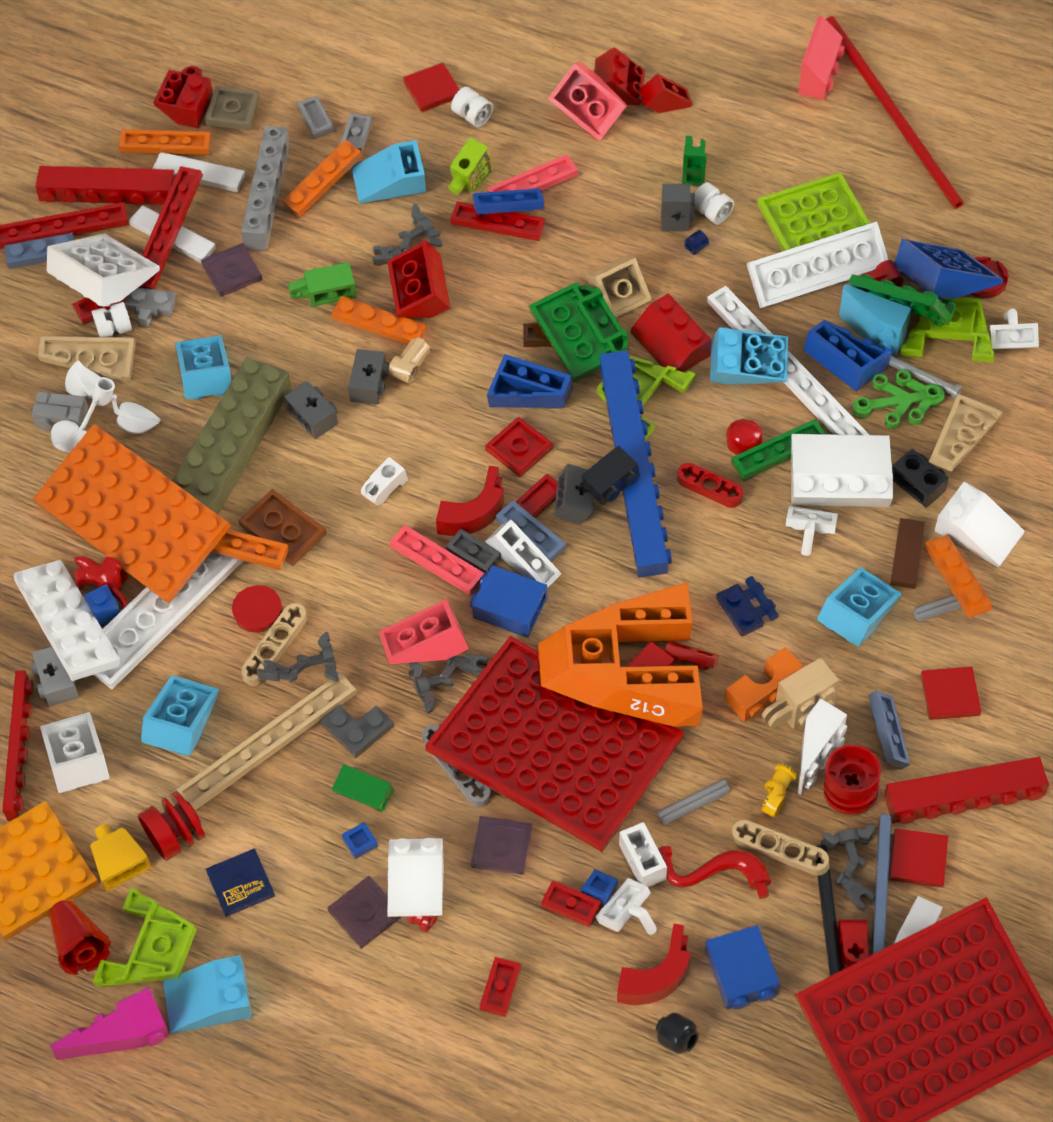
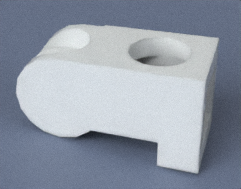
M388 457L365 482L361 489V494L376 506L381 505L399 485L402 487L408 481L405 469Z

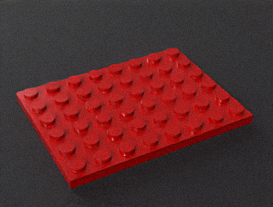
M510 635L426 743L425 751L603 852L684 738V731L677 727L594 707L542 687L538 650Z
M987 897L795 994L806 1019L860 1122H926L1053 1055V1018Z

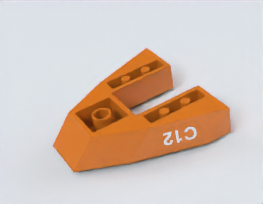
M688 582L615 603L562 627L538 643L541 686L591 706L673 727L700 726L703 707L698 666L620 667L618 642L690 641L693 622Z

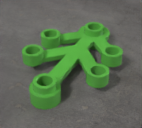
M907 370L897 372L896 383L899 386H907L916 391V393H908L887 382L888 379L884 374H876L873 377V387L876 390L885 391L892 395V397L874 400L859 397L853 403L852 413L859 419H865L870 416L872 410L897 406L893 412L888 413L885 417V426L889 429H896L899 426L900 419L910 405L921 402L918 408L910 410L908 415L910 424L919 425L922 423L923 416L929 407H936L942 403L945 393L936 384L925 386L912 379L911 374Z

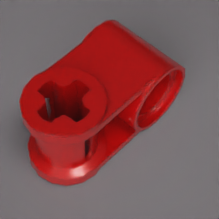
M839 919L838 936L842 967L845 969L867 958L868 924L866 919Z

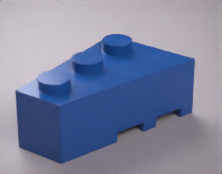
M823 320L808 331L804 351L853 390L858 391L873 380L876 374H881L888 368L893 352L892 349L888 347L885 350L872 345V340L865 338L863 341L852 336L851 331Z
M504 354L487 393L489 407L565 408L573 389L572 376Z

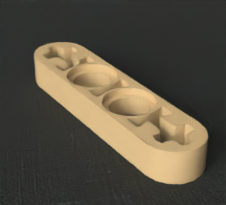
M298 603L288 605L244 663L241 673L247 685H260L264 680H260L256 674L250 677L249 671L255 672L258 668L264 669V660L277 663L307 621L304 606ZM291 614H300V617H294L293 620L291 619ZM280 630L289 633L285 639L281 640L275 638V634ZM266 649L275 652L269 659L260 656Z
M740 820L732 828L735 843L743 848L812 875H823L829 869L828 854L821 848L748 820ZM745 829H748L749 835L741 838L739 831L744 832ZM767 837L776 840L774 847L768 849L762 847L761 842ZM790 847L800 849V854L795 858H789L785 853ZM820 857L823 864L818 863L817 866H813L812 860H817Z

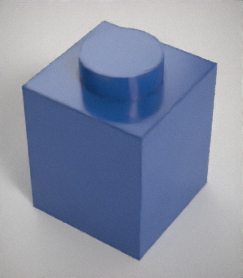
M107 584L84 595L87 605L101 628L109 624L120 613L118 604Z

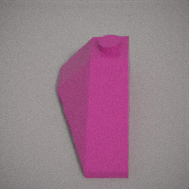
M149 987L116 1003L117 1009L105 1016L101 1013L94 1017L95 1021L90 1027L77 1028L50 1045L56 1059L60 1060L141 1048L162 1042L166 1036H169V1033Z

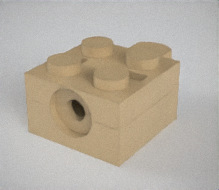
M820 657L778 683L776 703L767 707L762 713V717L765 721H768V725L772 729L785 722H788L793 730L800 725L805 726L806 717L820 699L835 706L839 679Z

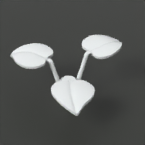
M76 361L67 373L65 379L66 391L70 395L88 397L89 399L93 398L92 404L80 427L72 421H59L52 427L50 435L52 444L57 449L70 453L85 435L86 431L84 429L96 404L105 406L110 401H112L114 413L119 415L116 420L117 425L130 434H142L149 431L160 423V418L145 407L132 402H124L118 409L117 395L113 394L114 382L109 378L100 377L83 366L79 361Z

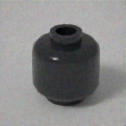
M670 1013L666 1017H662L656 1026L658 1042L676 1054L691 1051L698 1041L699 1034L696 1024L679 1013Z

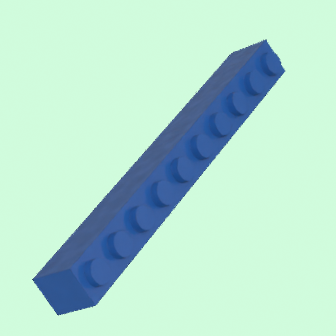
M628 350L599 354L600 371L614 448L619 445L638 463L640 472L638 480L633 485L627 486L622 490L637 575L640 578L668 574V564H672L670 549H665L664 542H668L666 527L661 528L660 520H664L662 506H657L656 499H659L658 484H653L652 478L655 477L654 463H649L648 456H651L650 442H645L644 435H647L646 421H641L640 417L644 412L642 400H637L636 394H640L638 379L633 380V373H636L634 359L629 358Z

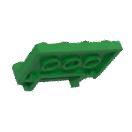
M852 274L848 282L854 288L910 307L911 313L927 317L934 326L941 327L942 323L949 326L956 309L955 303L949 300L940 302L938 296L932 292L925 291L924 294L919 293L916 289L904 285L903 288L897 287L891 281L883 279L882 282H879L867 274H861V276Z
M579 282L574 283L529 305V310L568 374L572 376L573 382L600 370L599 354L628 350L627 332L618 323L603 299L602 291L597 286L593 288L587 285H580Z

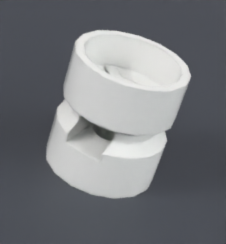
M464 87L453 98L451 109L460 117L465 118L470 124L479 128L492 115L493 104L483 96H479L470 87Z
M706 182L696 190L695 207L693 208L699 213L705 214L706 218L714 224H721L732 212L734 207L733 199L724 193L720 195L719 189L711 183Z
M124 302L111 305L109 310L103 307L92 311L99 337H113L114 332L123 334L132 331Z

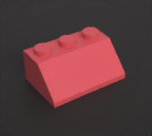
M818 16L802 62L798 94L824 100L827 91L831 92L834 82L832 75H837L839 62L837 61L838 59L842 60L845 47L841 46L842 36L822 16Z

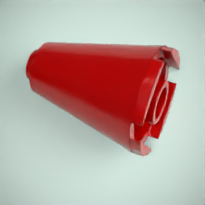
M62 900L54 904L49 912L61 969L71 975H79L77 971L84 969L87 972L93 971L99 967L101 960L105 961L109 957V945L111 946L109 938L72 901Z

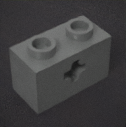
M662 184V231H689V223L694 222V208L690 207H695V193H690V184Z
M356 350L348 387L350 402L379 404L380 395L384 396L386 383L383 380L384 376H388L390 365L389 362H386L385 352Z
M308 381L284 396L286 410L314 439H317L338 425V410L331 401L327 402L319 388L313 387Z
M567 464L558 474L555 517L582 524L587 517H591L595 504L592 503L593 496L584 488L581 477L587 469Z

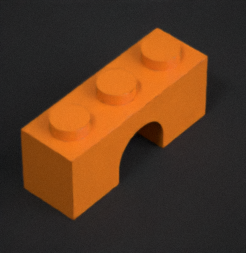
M784 647L765 662L764 673L771 681L766 684H757L747 675H744L726 688L725 701L744 722L751 717L756 718L763 712L766 706L776 703L778 683L804 668V666Z

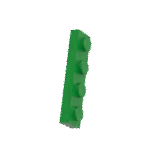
M816 419L732 457L731 463L744 481L791 459V434L826 435Z

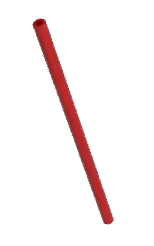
M829 16L826 20L842 36L841 46L845 47V53L953 208H960L964 202L835 17Z

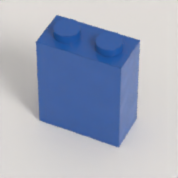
M492 565L488 574L484 573L481 578V588L478 594L474 593L472 596L470 607L472 608L473 618L529 638L548 598L547 584Z
M758 925L706 940L705 952L726 1009L733 1007L734 1009H742L747 1007L750 1002L756 1000L768 1001L779 993L780 982Z

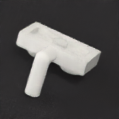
M1014 308L1009 309L1003 314L1004 320L1008 321L1007 325L989 326L992 350L1039 347L1038 323L1018 324L1017 310Z
M789 506L785 526L792 527L795 530H804L802 555H811L814 531L820 534H835L838 514Z
M629 878L595 917L599 924L619 932L633 915L639 918L648 934L651 935L657 931V927L647 910L640 907L650 895V890L647 886Z

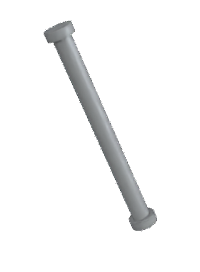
M893 356L890 358L888 365L898 370H907L911 376L928 384L940 386L945 392L951 394V397L954 399L962 390V386L958 384L955 386Z

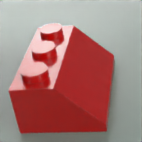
M426 240L387 260L396 315L398 317L432 318L451 308L441 253Z
M669 293L649 304L630 329L632 335L661 367L671 366L675 367L677 371L685 372L710 357L712 339Z

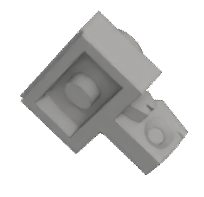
M138 287L127 296L125 307L127 311H135L136 314H139L140 327L149 328L152 316L172 315L177 299L176 292Z

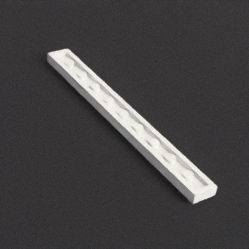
M727 286L707 297V303L732 329L772 334ZM788 351L787 381L783 383L833 435H869Z

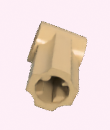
M419 337L412 338L402 354L392 359L388 368V375L412 384L417 377L419 366L430 352V346Z

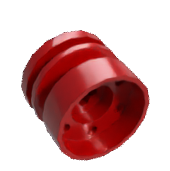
M844 745L836 748L828 756L825 764L823 789L828 805L837 812L846 815H858L868 811L875 804L879 793L881 765L877 756L868 748L859 745Z
M177 790L170 794L174 806L166 798L161 800L165 811L162 814L152 805L137 815L147 837L166 862L182 852L178 840L182 839L191 847L194 845V841L190 833L198 841L206 837L196 811Z

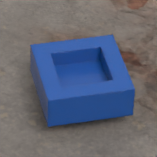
M365 822L341 834L354 859L378 847L376 839Z
M594 869L583 885L582 893L606 904L618 887V879Z

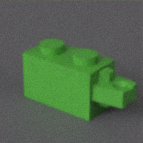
M349 262L304 271V278L288 283L291 299L309 298L311 307L338 302L341 296L350 299L357 298L355 282Z

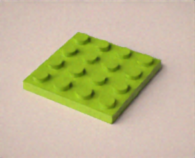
M841 172L757 198V206L782 251L870 224Z

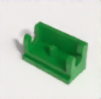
M686 136L682 184L701 186L705 183L707 153H705V140L701 139L700 146L694 147L692 145V136Z
M344 764L331 789L336 794L338 793L382 812L394 792L391 783Z

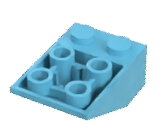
M417 140L393 144L351 167L359 204L426 192L425 174Z
M719 327L712 337L710 382L729 385L786 382L788 337Z

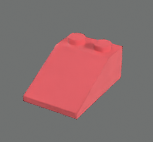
M581 61L573 64L548 98V100L599 141H601L627 107L620 97Z
M447 599L379 631L390 664L447 660L469 649L459 621Z

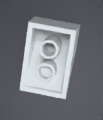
M966 482L962 483L938 515L935 532L942 536L949 535L954 543L997 568L1001 566L1025 532L990 497Z
M90 712L40 726L59 793L73 791L82 786L97 784L103 780L110 779Z
M401 838L389 840L388 917L442 915L444 878L443 838Z

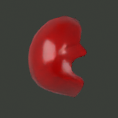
M735 420L727 428V446L736 455L762 444V429L754 420Z

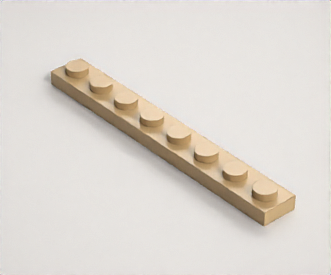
M341 672L338 673L339 680L337 682L329 680L179 787L177 791L196 811L322 720L339 705L344 704L357 694L356 688Z

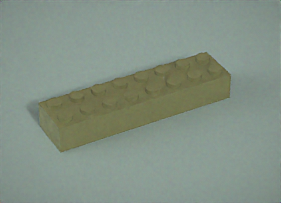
M246 357L172 481L216 514H219L284 403V396L292 389L289 372Z

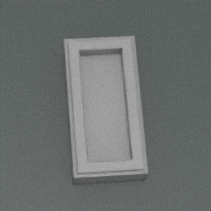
M318 96L297 103L298 110L314 139L335 132L334 126Z

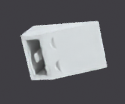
M822 699L817 702L806 717L798 783V794L800 796L806 788L810 790L813 787L819 770H825L828 756L836 748L842 747L845 741L843 735L848 728L845 725L847 714Z

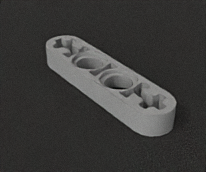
M430 725L424 729L422 733L424 746L430 740L429 735L434 734L440 727L439 725ZM432 755L471 805L482 807L490 801L491 795L488 786L472 777L467 780H459L456 775L460 770ZM473 783L478 792L484 791V797H474V789L471 786Z

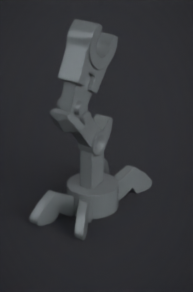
M417 204L413 205L411 217L414 218L413 225H418V227L410 232L403 231L399 233V238L403 239L399 248L373 247L374 255L380 254L378 257H373L374 265L388 264L387 260L408 250L411 242L423 234L429 237L430 245L435 247L443 246L440 238H436L441 235L438 230L435 231L431 221L424 214L420 213V208Z
M324 632L318 640V645L322 648L320 655L310 657L297 655L298 662L290 668L270 660H264V669H257L258 678L271 681L287 679L291 683L297 679L298 674L305 668L323 664L326 668L325 676L337 682L339 678L337 671H335L336 661L332 646L329 643V633Z
M470 654L459 657L453 656L447 659V666L440 675L430 678L422 675L423 665L418 662L409 663L410 671L408 675L410 678H413L416 692L425 703V712L429 714L435 704L434 697L436 693L430 691V688L441 684L449 687L453 686L454 681L450 677L456 669L479 676L484 668H479L477 665H487L488 658L483 655Z
M874 824L866 826V830L861 828L846 829L836 832L833 836L830 833H824V839L821 841V845H826L827 849L831 851L837 845L845 846L849 862L844 872L838 874L836 885H842L846 891L845 895L860 911H863L866 907L860 898L867 897L872 902L875 895L871 890L852 879L856 866L865 867L866 865L864 859L858 856L855 844L859 841L867 844L870 841L875 829Z

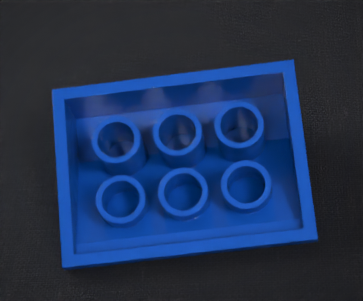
M902 239L894 262L896 267L901 270L902 275L910 277L911 282L919 284L921 290L936 294L939 300H943L944 297L955 299L1000 285L1003 282V279L964 250Z

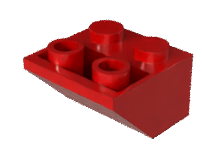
M615 47L595 59L594 73L626 105L642 104L639 89L644 84L645 70Z
M168 70L153 102L154 106L177 124L199 129L213 96L211 80L207 77Z

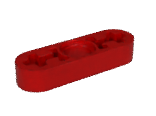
M684 463L678 468L677 481L681 486L729 508L737 507L742 503L743 489L739 484L692 463ZM692 473V476H689L688 478L684 477V475ZM707 481H712L716 483L717 487L706 489L703 484ZM732 492L736 494V496L733 495L731 498L728 497Z

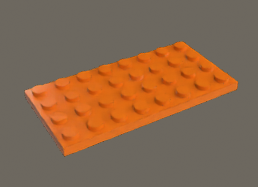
M95 424L90 427L33 498L36 503L105 556L117 559L122 569L168 604H170L232 526Z

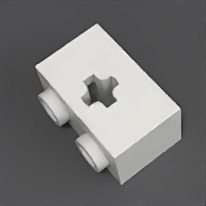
M642 822L619 833V846L636 880L647 887L666 880L667 866L645 823Z

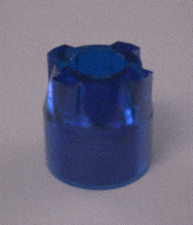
M697 230L684 240L685 248L692 255H695L709 245L707 236L701 230Z

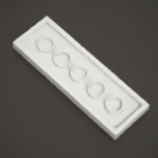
M876 221L746 264L759 307L763 308L849 280L852 274L860 275L872 271L878 264L888 260V256Z
M61 560L14 573L15 583L72 681L120 666V658Z

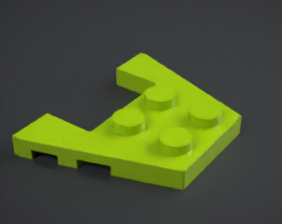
M944 297L943 300H949L956 304V309L949 326L942 323L941 327L934 326L927 317L920 316V321L915 329L911 330L909 339L902 345L900 350L901 356L922 358L926 338L974 341L972 361L994 363V352L981 300L975 298L958 297L951 299Z
M629 356L635 362L636 373H633V380L638 379L640 394H636L637 400H642L643 405L662 382L684 394L696 379L694 372L687 371L685 373L677 371L675 367L667 366L665 368L654 365L652 361ZM601 382L597 387V394L606 403L603 382ZM641 417V421H646L647 435H644L646 441L655 430V425Z
M130 888L122 910L125 914L144 917L145 921L127 965L101 960L93 979L96 987L178 979L197 929L193 924L169 909L166 910L151 898L145 897L135 888Z

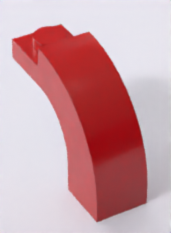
M489 466L484 488L475 499L465 503L440 502L436 518L437 534L455 536L460 529L472 534L484 529L496 519V515L501 511L504 504L503 477H499V467Z
M673 924L669 952L661 964L647 970L621 968L617 1003L630 1005L654 1003L669 996L680 986L688 972L691 952L686 951L688 936L683 935L684 925Z

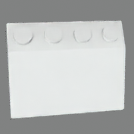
M107 234L47 246V272L99 306L105 307L111 305V303L123 300L160 270V266Z
M791 434V505L890 507L893 500V474L889 436Z

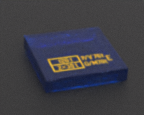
M255 848L205 869L225 917L275 897Z

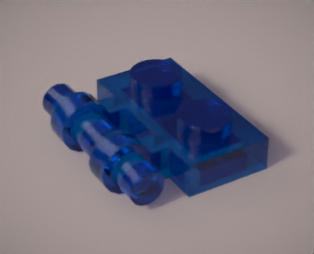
M753 576L745 580L746 585L749 587L748 589L743 591L738 583L716 595L717 601L741 637L763 627L764 621L761 617L767 615L771 621L779 617L775 610L776 605L771 599L767 598L764 593V587ZM756 598L760 606L755 608L750 600Z

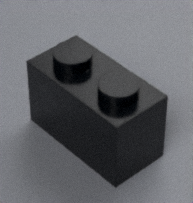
M618 445L582 474L581 477L584 488L604 506L607 502L615 500L624 488L633 485L638 480L640 472L638 463Z

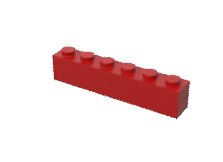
M39 166L35 188L39 201L93 204L125 202V204L164 205L174 182L175 173L174 169Z
M1039 756L889 783L886 785L884 797L891 822L908 824L915 819L925 817L926 819H935L942 814L952 813L953 815H958L966 810L975 808L985 810L997 804L1012 805L1019 800L1028 799L1035 801L1046 795L1049 782Z

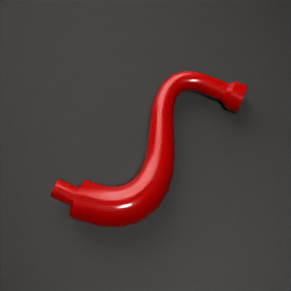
M662 846L658 848L667 866L666 878L676 887H690L721 871L733 869L742 872L746 876L750 888L757 890L759 899L769 897L767 886L771 884L769 874L760 859L748 851H726L713 857L686 876H679L673 868L671 847Z

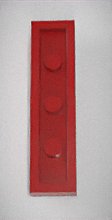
M457 201L451 216V224L540 241L545 226V218L515 212L476 214L473 204Z

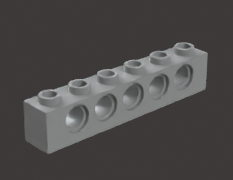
M265 126L241 231L244 249L267 251L290 147L287 128Z

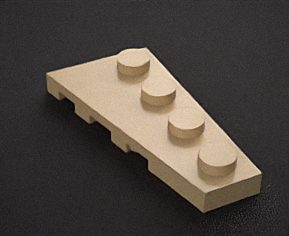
M41 336L38 358L41 362L71 368L76 361H79L97 375L131 383L136 342L134 338Z
M958 394L929 463L952 472L1000 419L1003 412Z

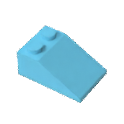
M845 284L842 291L839 316L863 339L872 340V345L884 350L886 347L892 349L891 356L896 357L907 335L911 308Z
M222 335L175 342L185 399L191 398L196 400L209 395H224L231 383V375Z
M860 567L827 597L816 620L844 637L848 642L859 647L874 632L899 600L902 593Z
M171 675L143 717L141 742L190 756L199 742L218 696L219 689Z
M241 955L213 960L180 974L178 979L163 981L171 1034L252 1018L245 968Z

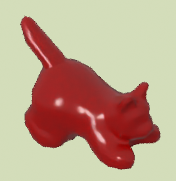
M75 557L74 561L79 565V568L74 570L75 585L79 584V590H83L88 584H95L99 587L107 584L112 595L123 607L127 606L126 597L120 590L128 576L117 559L105 557L104 562L98 564L87 557Z

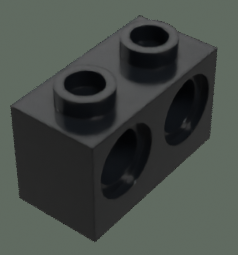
M914 449L909 450L892 465L893 482L925 508L946 491L949 477L946 476L943 470L929 463L923 454L917 453Z

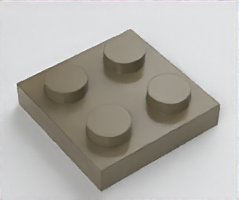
M216 86L206 115V125L250 131L259 101V91Z

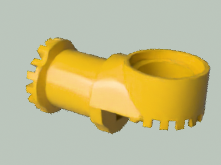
M784 764L776 765V772L771 780L766 781L764 785L769 796L766 797L768 800L765 799L766 804L763 803L761 811L773 818L777 816L783 806L788 785L791 781H795L797 773L791 770V767L787 768L788 765Z

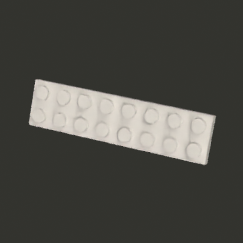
M210 552L170 604L146 587L102 629L120 658V666L94 674V676L110 689H113L211 594L243 560Z

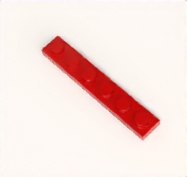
M180 166L142 254L143 257L160 266V270L140 285L139 288L155 290L203 177L201 170Z
M125 202L0 225V249L5 248V245L69 233L79 235L128 226Z
M26 670L15 671L2 808L7 821L17 818L19 811L23 810V797L20 795L21 788L25 787V773L22 770L23 764H27L28 758L27 749L24 748L25 741H29L30 736L29 726L27 725V718H31L32 714L29 695H33L34 692L33 680H29Z

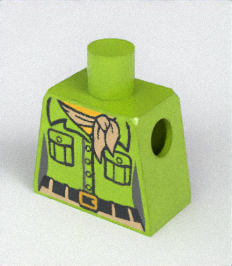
M471 137L466 141L450 166L453 180L448 185V189L453 194L459 195L463 189L470 193L474 192L494 170L489 148Z

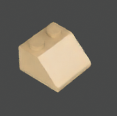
M624 256L585 275L589 286L593 288L597 286L602 291L603 299L615 318L652 300L635 257Z

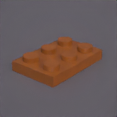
M271 489L238 520L239 526L253 536L288 544L289 551L285 561L292 566L327 534L326 528L274 489Z

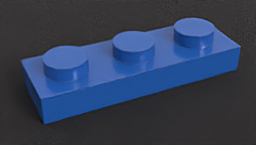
M540 188L473 193L472 195L476 214L544 209V199Z

